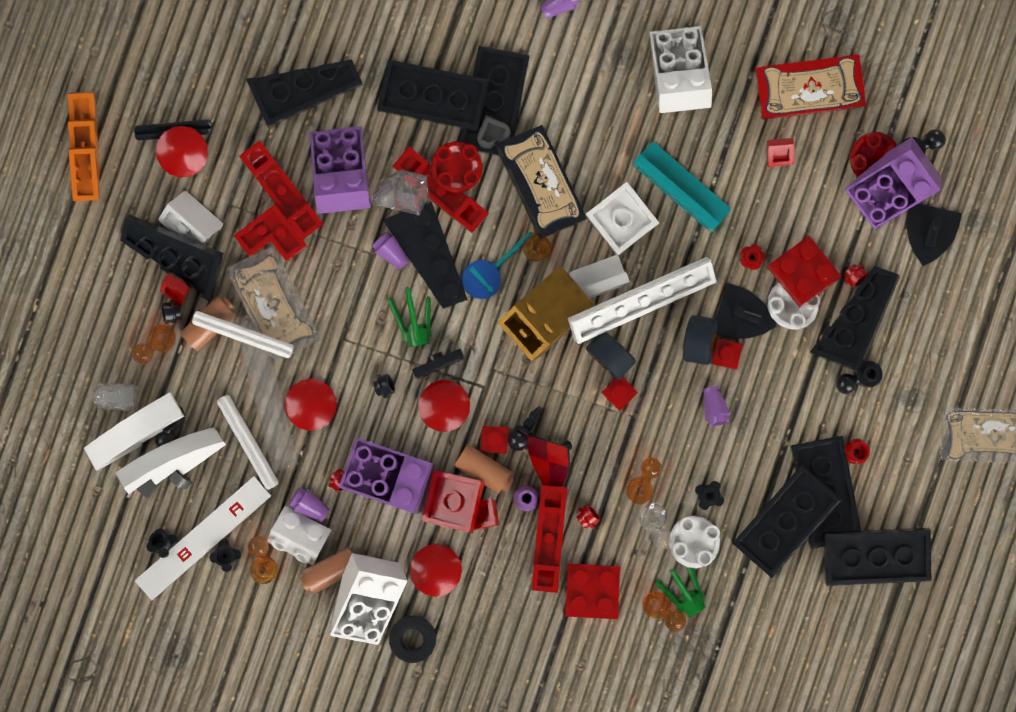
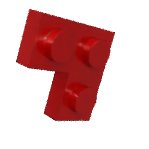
M275 204L234 235V238L249 257H252L272 242L285 261L288 262L307 247L306 243Z

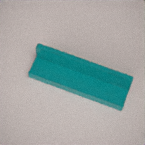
M652 142L634 160L632 165L710 233L731 211L728 205L655 142Z

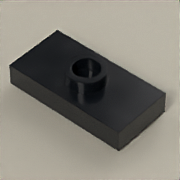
M457 349L444 356L442 352H438L427 357L428 363L412 369L416 379H421L464 360L461 349Z

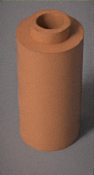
M216 297L202 312L229 322L236 316L232 312L236 307L226 297L222 300ZM192 321L180 332V335L197 352L217 334L194 325Z
M467 444L454 465L470 477L484 481V485L497 494L501 490L507 492L514 480L510 477L512 471Z
M348 547L303 570V577L300 578V581L306 592L311 590L313 594H316L341 581L344 570L353 553L351 548Z

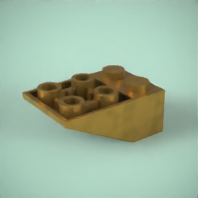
M559 266L515 304L497 323L531 361H534L543 356L571 329L568 321L569 317L594 307L595 303L563 267Z

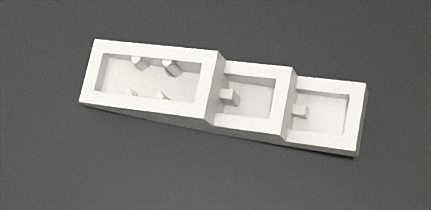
M169 392L99 436L84 447L95 470L98 471L141 447L143 442L161 433L163 428L181 419L184 415L173 394Z
M215 427L164 444L137 458L115 472L123 488L130 494L150 479L155 484H158L177 469L184 475L226 444Z

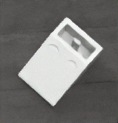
M701 26L649 32L659 113L711 108L712 86Z
M352 553L342 575L329 633L330 636L379 645L408 581L400 563Z

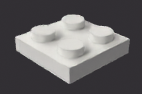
M628 182L585 214L617 256L659 224L658 220Z

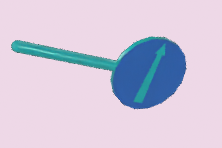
M528 232L494 265L484 260L474 261L469 264L463 271L462 284L465 291L473 298L485 299L494 295L501 283L500 272L497 268L530 239L533 233Z

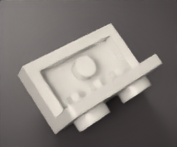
M285 506L272 527L267 541L275 549L294 555L300 562L314 565L332 530Z

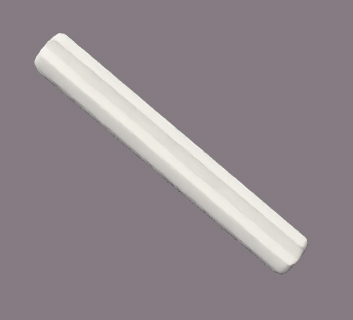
M196 311L193 316L192 323L196 326L286 358H290L294 346L281 340L200 311Z
M229 395L222 396L217 400V404L267 490L279 484L278 479Z

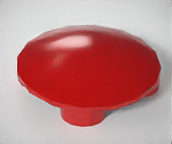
M173 127L165 131L158 139L156 146L157 160L162 169L170 175L180 178L190 177L198 173L206 164L208 157L207 143L194 127Z
M869 132L861 136L854 143L850 152V165L853 173L859 177L887 152L897 146L896 142L889 135L881 132Z
M453 141L445 143L437 149L432 158L431 171L433 179L441 188L448 192L461 193L469 191L478 183L482 176L483 164L475 146L465 142Z
M305 379L294 384L288 391L284 403L285 412L290 422L299 429L307 431L319 430L328 425L337 410L336 396L332 389L323 381L316 379Z
M439 380L431 383L423 390L419 398L418 411L421 419L429 428L438 432H450L458 429L466 421L470 413V400L467 392L459 384L450 380Z
M438 544L425 546L411 560V581L417 590L425 595L434 597L447 595L456 588L461 579V561L456 553L447 546Z

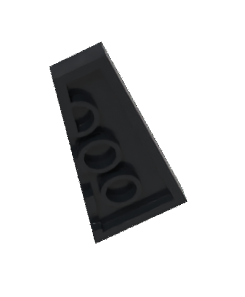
M352 59L319 65L313 68H302L286 73H275L264 77L246 79L268 128L363 85Z
M432 201L382 219L443 309L468 300Z
M130 214L125 218L121 242L147 260L151 258L160 265V269L166 273L171 272L184 280L190 289L193 287L202 293L201 297L208 302L213 298L224 253Z
M874 266L856 289L854 296L848 304H845L841 309L839 316L833 324L824 332V336L819 343L810 351L811 355L860 373L899 281V274Z

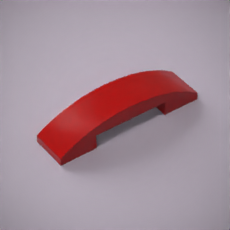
M260 140L239 155L303 240L323 225V222Z
M410 146L393 164L392 167L472 234L489 215L484 208L463 192H448L441 188L433 179L429 162Z
M541 485L531 591L558 593L568 487Z

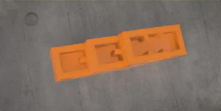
M95 91L70 92L67 94L70 141V148L68 150L73 201L99 200V148Z

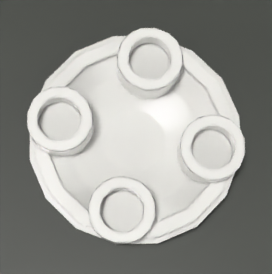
M778 283L772 288L768 296V310L771 317L777 324L787 329L798 330L807 327L815 320L818 313V306L820 304L818 295L799 308L781 284Z
M689 516L682 518L674 525L670 533L669 546L671 553L679 563L686 567L700 568L707 566L715 559L719 551L720 531L717 526L703 517Z

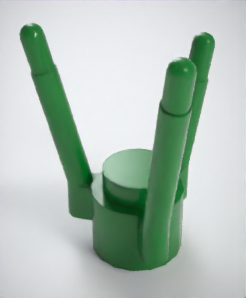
M409 287L405 288L411 319V326H407V332L393 299L389 297L388 303L402 333L403 342L407 341L408 347L429 344L428 337L432 336L430 329L431 298L429 296L426 297L425 324L423 328V323L417 324L411 290Z
M687 567L695 592L693 589L688 591L676 571L670 569L671 575L683 593L680 596L682 602L659 580H656L655 584L677 606L680 613L685 611L687 616L691 617L702 611L706 607L703 599L706 597L700 589L694 569Z

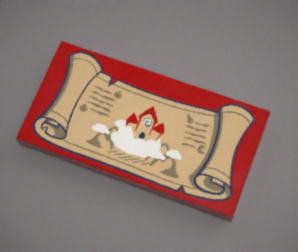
M859 54L755 68L762 120L866 107Z

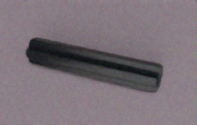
M210 120L138 125L134 128V135L136 140L159 139L165 131L179 126L194 127L199 134L209 135L212 133V123Z

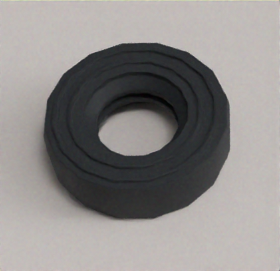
M407 616L401 618L393 625L389 634V644L392 652L398 659L407 663H418L427 659L432 654L436 645V633L433 626L426 619L420 616ZM410 629L418 630L423 636L422 645L415 650L406 648L402 641L404 633Z

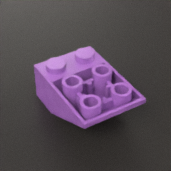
M362 126L310 132L314 193L318 214L371 208Z
M913 137L887 152L845 188V191L871 226L876 229L940 191L942 177Z
M356 437L339 488L418 514L435 464Z

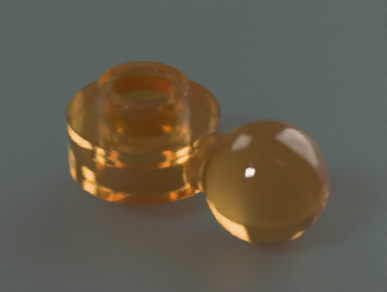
M533 226L535 235L528 237L524 241L523 251L529 260L539 262L550 255L551 245L546 237L541 240L539 239Z
M167 325L155 326L149 334L150 342L147 344L140 343L134 347L132 351L133 359L139 364H147L152 360L155 350L159 352L171 350L176 343L173 329ZM161 333L167 335V339L164 342H160L157 339Z
M645 459L641 464V477H635L629 481L627 496L632 502L644 504L651 499L653 487L650 481L658 477L662 470L661 463L657 459ZM641 486L645 489L643 495H637L635 489Z
M256 536L248 543L249 553L256 558L250 567V575L255 582L268 584L277 576L278 565L274 559L266 556L269 549L267 540ZM259 569H263L266 575H262Z
M651 592L646 595L643 600V610L649 617H663L666 627L673 632L681 631L685 627L686 618L684 614L680 611H671L669 609V600L663 593ZM653 600L660 601L661 606L658 610L651 608Z

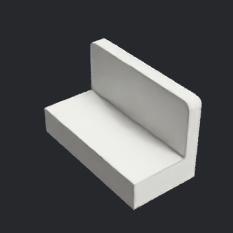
M183 191L169 202L158 219L171 232L206 245L210 237L223 226V223L187 191Z
M617 255L571 271L569 274L589 298L630 283Z

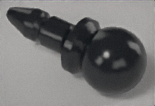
M541 406L536 407L529 414L523 426L517 425V430L509 435L508 445L511 449L522 451L527 447L528 440L526 435H533L530 430L533 429L536 421L540 418Z

